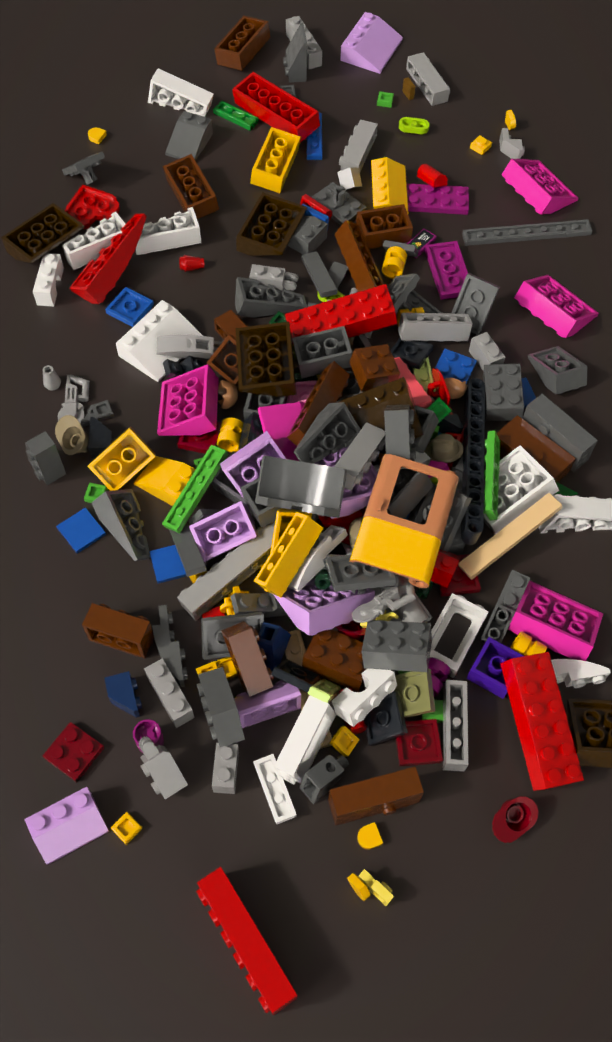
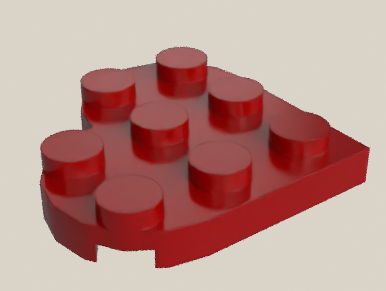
M82 184L66 206L65 212L81 222L85 227L83 229H88L96 220L101 221L104 218L108 220L112 217V213L117 212L118 214L120 205L114 195Z

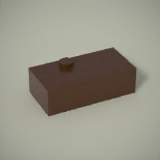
M243 16L214 48L217 65L242 71L271 38L269 22Z
M192 154L163 166L166 179L184 212H187L188 208L193 207L196 218L199 219L220 210L216 195Z
M518 415L497 432L500 439V456L502 458L521 445L554 478L556 483L570 472L576 458Z
M415 766L330 789L328 801L335 826L380 813L384 815L393 814L398 808L419 803L424 791Z

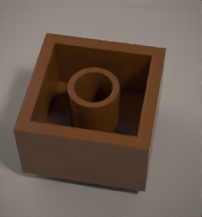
M228 335L207 361V364L235 386L239 385L236 337Z
M388 344L355 349L349 361L361 392L397 380L400 376L399 369Z

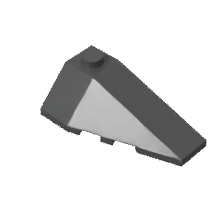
M241 277L236 279L235 306L239 316L255 318L275 315L278 311L288 313L307 307L304 295L286 289L280 291L275 289L274 285L268 284V286L259 284V281L255 279Z
M329 403L317 415L294 451L299 461L314 464L324 459L325 456L334 454L339 449L348 447L361 429L345 403Z
M132 489L105 491L91 502L99 520L134 561L150 558L147 538L142 532L144 523L139 517L140 505Z

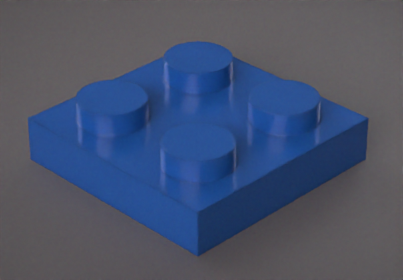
M125 287L105 310L106 314L134 327L154 306V302Z
M444 349L435 368L439 369L444 379L455 378L461 382L465 381L467 385L477 360Z

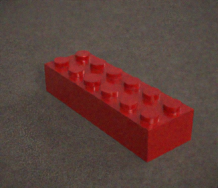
M254 72L232 89L235 104L273 128L300 136V143L320 126L319 112Z
M386 284L285 314L286 321L290 323L292 338L341 326L345 327L347 336L350 338L397 324L395 308Z
M549 652L512 658L500 663L533 791L583 781L584 778Z
M219 867L198 881L199 889L196 892L204 907L210 906L211 910L208 913L216 928L221 925L224 930L220 934L227 947H234L236 952L232 955L240 969L245 967L249 973L245 977L253 992L256 989L260 992L261 997L258 1000L266 1013L271 1011L272 1015H275L297 999L295 990L223 869Z

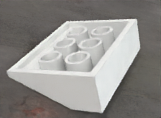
M162 300L116 342L119 357L159 382L166 375L163 362L169 359L179 363L183 358L157 355V337L168 335H203L176 308Z
M521 445L500 460L497 520L490 521L487 515L484 514V522L494 534H497L546 494L550 493L553 496L559 491L554 478Z

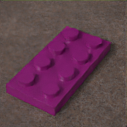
M407 183L408 211L468 215L469 187L442 186L433 188L426 184Z
M451 241L425 245L424 250L440 300L458 297L468 274L458 242Z

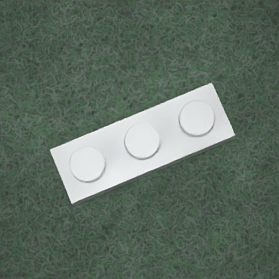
M274 754L253 761L276 825L297 817L284 780L278 775L279 771L274 767L276 763Z

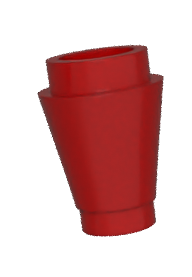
M184 255L179 258L180 270L187 272L204 268V258Z

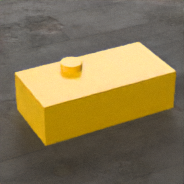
M271 127L253 166L250 184L280 193L297 155L300 136Z

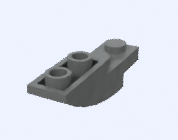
M514 570L511 571L480 640L486 642L488 637L502 643L530 577Z
M234 593L231 596L235 614L262 612L264 618L288 615L272 593Z
M167 605L159 606L160 625L152 626L157 649L180 687H185L184 680L188 679L187 667H183L182 660H186L185 649L180 648L179 641H175L174 630H170V624L173 623L172 611L168 612Z

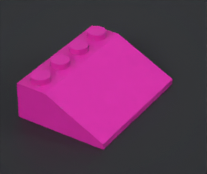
M511 159L502 173V176L506 179L505 181L512 185L515 191L522 195L528 204L533 205L535 211L541 215L552 214L579 199L540 160Z
M549 275L524 281L514 297L519 305L529 309L533 316L539 317L546 326L552 327L563 338L573 336L599 314Z
M208 364L162 382L157 429L159 436L202 435L216 430L219 378Z
M305 402L259 407L258 413L263 433L268 431L286 459L299 461L294 453L297 446L287 436Z
M529 580L507 630L512 631L516 635L523 631L532 637L533 642L537 640L553 652L560 653L570 659L586 661L594 647L603 613Z

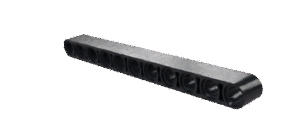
M478 378L470 380L465 392L462 493L471 497L472 500L461 522V539L468 545H474L478 542L483 531L485 383Z

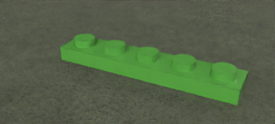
M495 430L488 431L487 439H485L487 454L484 455L486 470H484V514L487 515L490 521L497 520L500 439Z
M213 445L209 447L164 519L162 525L165 528L180 534L221 468L220 463L229 455L226 450Z

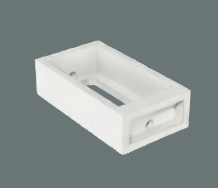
M453 593L431 630L432 644L430 657L439 659L450 667L451 672L449 676L452 678L457 674L489 612L481 605L473 604L467 601L465 597ZM458 613L470 619L472 623L451 660L434 651L452 616Z
M309 695L274 765L279 771L278 775L283 777L285 781L293 785L295 782L301 784L305 772L310 769L336 716L329 703Z

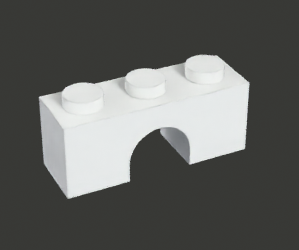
M46 253L42 256L33 289L37 305L54 307L57 297L56 280L61 281L64 270L60 254Z
M366 669L362 673V678L367 689L362 692H353L346 687L332 700L335 714L352 727L364 720L373 708L377 707L388 694L395 690L397 682L393 671Z

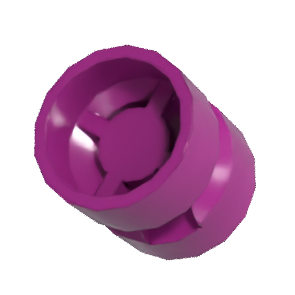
M430 657L428 668L431 669L434 697H437L443 687L442 682L446 681L451 669L443 661Z
M150 719L142 720L134 727L133 738L139 751L142 752L138 743L144 736L149 737L156 747L158 745L163 746L164 737L158 723Z

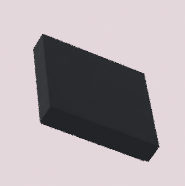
M399 338L391 349V353L394 358L400 357L407 366L420 369L433 351L434 345L419 340L405 341Z
M288 659L277 665L271 674L306 692L309 691L311 686L322 679L321 675Z
M393 691L388 694L364 718L370 746H375L408 733L399 692Z

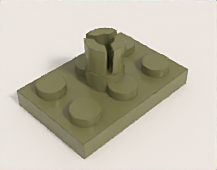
M428 668V672L411 671L395 675L397 686L394 691L399 692L404 718L435 712L431 669Z

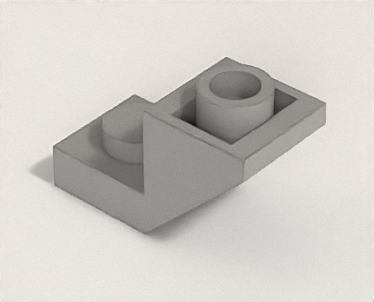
M502 128L499 139L500 151L511 159H521V156H524L525 153L522 139H511L508 128Z

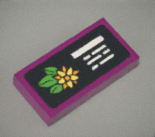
M423 228L407 244L415 245L419 251V256L425 251V245L434 243L437 236Z

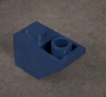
M263 622L258 634L260 640L257 641V644L265 652L267 660L264 663L273 672V669L281 663L291 634L280 626Z
M129 671L105 677V684L111 704L136 718L140 717L139 709L143 708L140 696L136 697L135 690L138 689L136 678H132Z

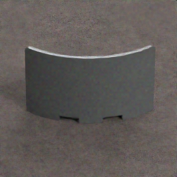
M263 456L255 503L339 518L347 470Z

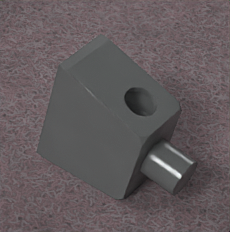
M328 755L305 772L299 788L315 804L341 780L344 769L349 765L348 760L343 755L338 756L336 759L332 755Z

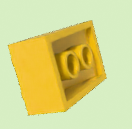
M130 426L87 467L110 491L119 490L155 458L156 454Z
M156 456L134 481V485L173 506L196 469L183 462Z

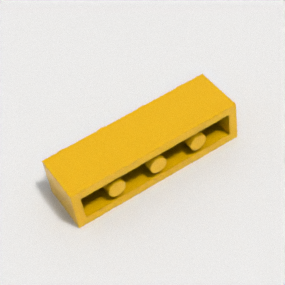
M296 512L254 582L281 598L303 561L308 556L312 546L319 538L323 527L309 516Z

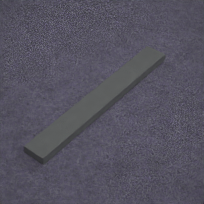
M589 219L466 229L463 230L462 236L465 246L587 236L592 234V228Z

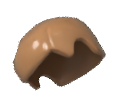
M455 378L444 379L450 399H459L465 394L468 387L465 381L461 382Z
M221 380L218 393L223 398L218 402L222 405V409H229L236 403L238 391L233 383Z

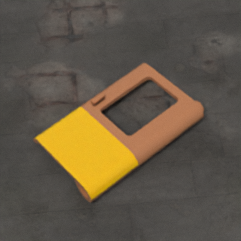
M384 455L349 562H360L407 577L410 584L419 588L429 587L459 482V477L456 473L449 470L444 471L396 455ZM401 468L411 469L438 479L427 521L423 525L387 513Z

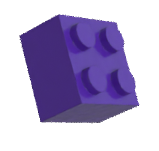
M488 637L466 679L504 699L508 691L500 663L512 658L523 657V655Z

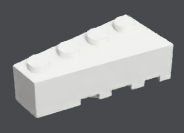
M158 68L151 79L148 103L153 104V102L159 103V106L165 107L168 105L172 106L175 110L184 109L186 112L205 117L211 107L214 94Z
M193 207L188 208V211L184 213L180 211L174 213V216L171 218H160L157 223L149 222L144 224L142 234L135 249L136 254H147L201 243L200 227Z
M117 212L112 213V217L108 220L105 218L101 220L100 225L97 227L88 228L84 235L79 234L62 245L66 259L73 270L87 265L92 259L95 261L100 256V250L109 247L112 244L110 240L117 234L122 233L121 229L125 223Z
M553 495L562 504L563 508L539 526L540 534L547 533V530L556 529V533L564 532V529L575 528V532L583 531L592 527L593 531L612 530V498L600 499L577 495Z

